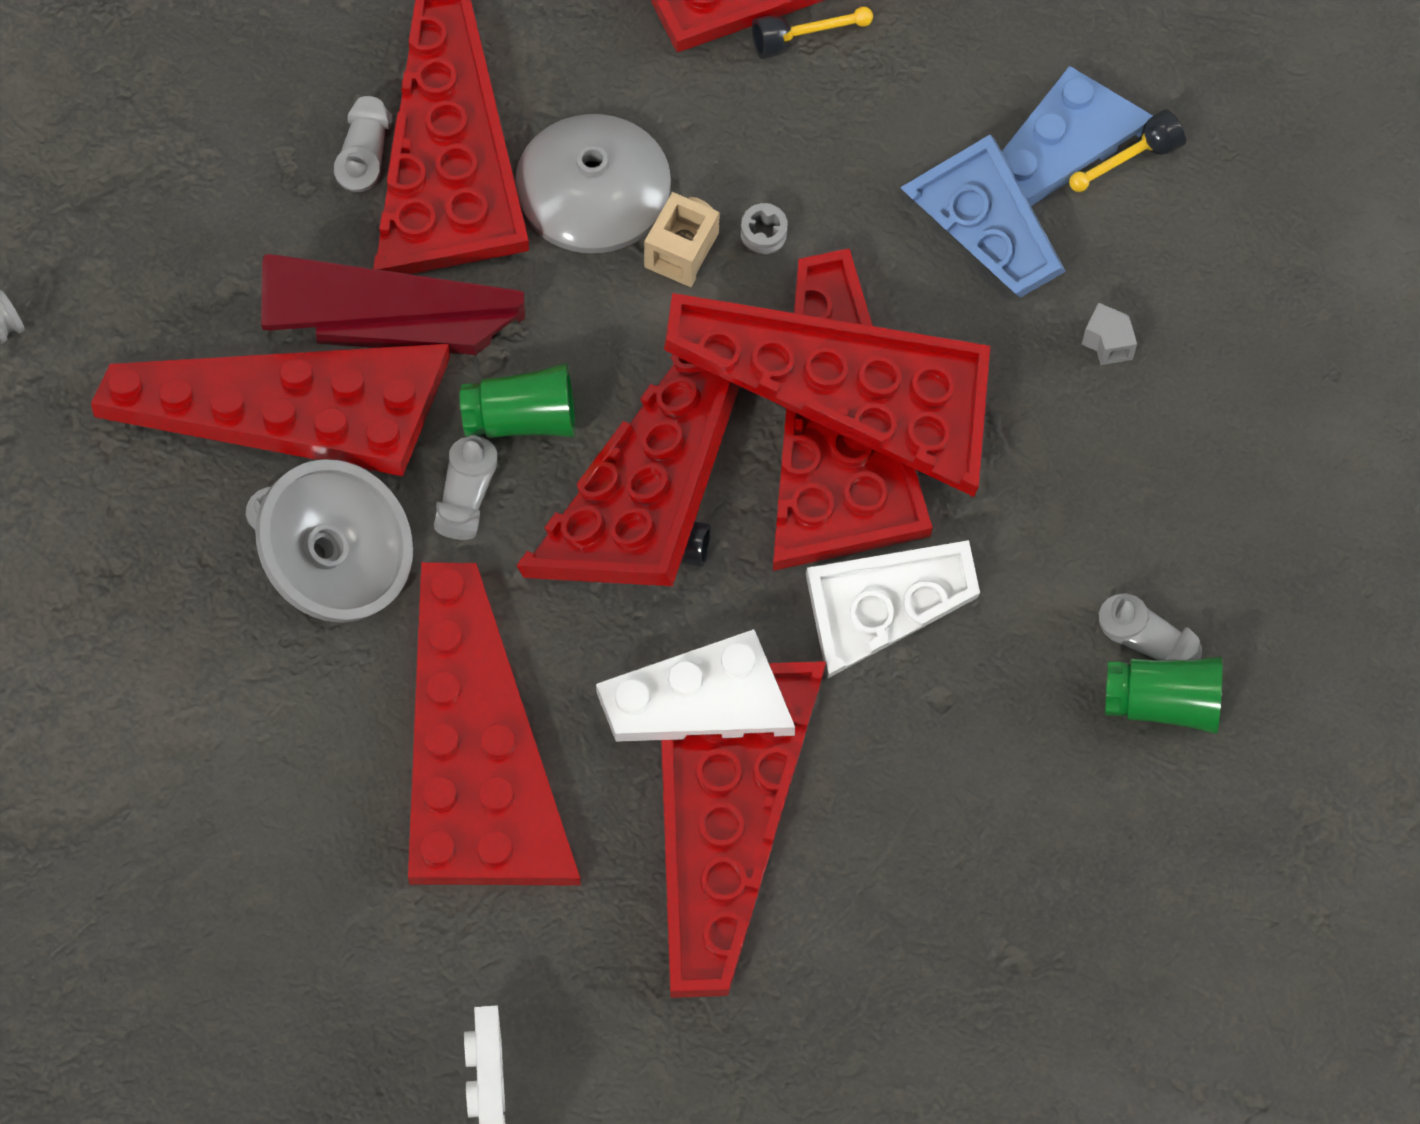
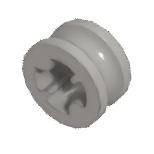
M768 203L751 206L745 211L741 221L740 237L743 245L749 251L763 255L775 253L782 248L786 241L788 226L785 213L779 207ZM761 221L766 227L774 224L773 236L767 238L762 232L754 235L755 223Z
M0 289V343L3 344L8 341L7 335L10 332L14 331L20 334L25 331V328L10 300Z

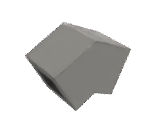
M1098 303L1085 329L1081 345L1097 351L1100 365L1133 360L1137 342L1129 315Z

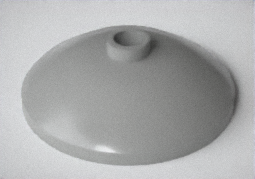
M583 114L555 122L531 140L518 162L515 185L522 214L529 225L540 236L561 248L592 254L619 250L632 245L646 236L670 197L671 176L669 164L661 147L642 128L615 116ZM587 162L600 163V165L595 168L587 167L584 164Z
M339 460L310 461L291 469L280 477L270 487L261 502L255 533L257 551L262 567L270 582L281 596L303 613L330 622L344 623L362 620L384 609L398 596L404 587L413 559V541L409 522L402 506L391 490L367 470ZM314 543L319 544L324 549L325 559L316 554Z

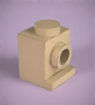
M672 192L644 241V267L692 288L696 280V274L719 234L720 212L714 210L707 202L699 198H686Z

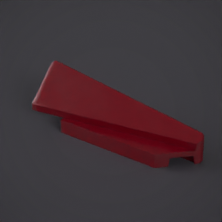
M275 254L263 255L262 330L273 331L316 327L317 344L368 348L449 344L450 353L477 355L491 344L493 335L514 320L520 323L525 319L526 315L525 294L520 290Z

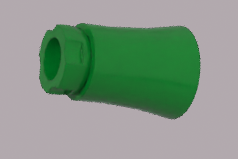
M568 363L507 377L481 379V383L461 384L460 410L466 437L486 434L487 438L528 435L575 438L574 398Z
M1222 656L1192 660L1131 659L1130 664L1121 661H1108L1105 715L1125 716L1127 714V720L1184 726L1217 735L1222 694Z

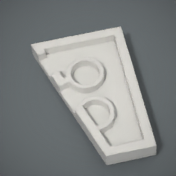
M969 540L810 567L806 570L823 661H826L825 672L827 679L977 599L980 594Z
M754 629L596 684L598 698L616 742L684 739L687 735L722 734V738L743 737L744 733L774 732V736L795 735V725Z
M498 1005L474 1007L475 1031L464 1032L466 1067H477V1081H466L468 1118L479 1117V1124H506L505 1115H503V1112H505V1094Z

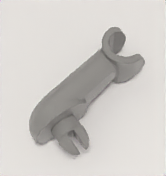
M372 96L358 98L349 111L348 123L351 125L342 150L334 162V175L338 184L351 192H364L377 184L381 176L385 129L390 130L393 123L392 114L385 108L384 103Z
M470 435L456 441L449 450V463L442 502L436 503L437 512L434 530L437 533L458 540L473 539L477 535L480 521V511L478 509L497 467V451L489 440L476 435Z
M1127 593L1116 594L1108 598L1101 605L1099 611L1100 627L1104 634L1112 641L1156 660L1201 659L1202 647L1199 637L1190 628L1185 627L1181 632L1148 609L1137 596Z

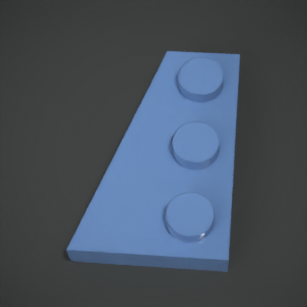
M1069 66L1002 150V154L1030 206L1067 184L1073 173L1080 171L1099 158L1103 161L1117 152L1118 146L1134 135L1140 137L1144 124L1153 115Z
M991 135L986 136L900 187L1020 298L1066 272L997 142Z

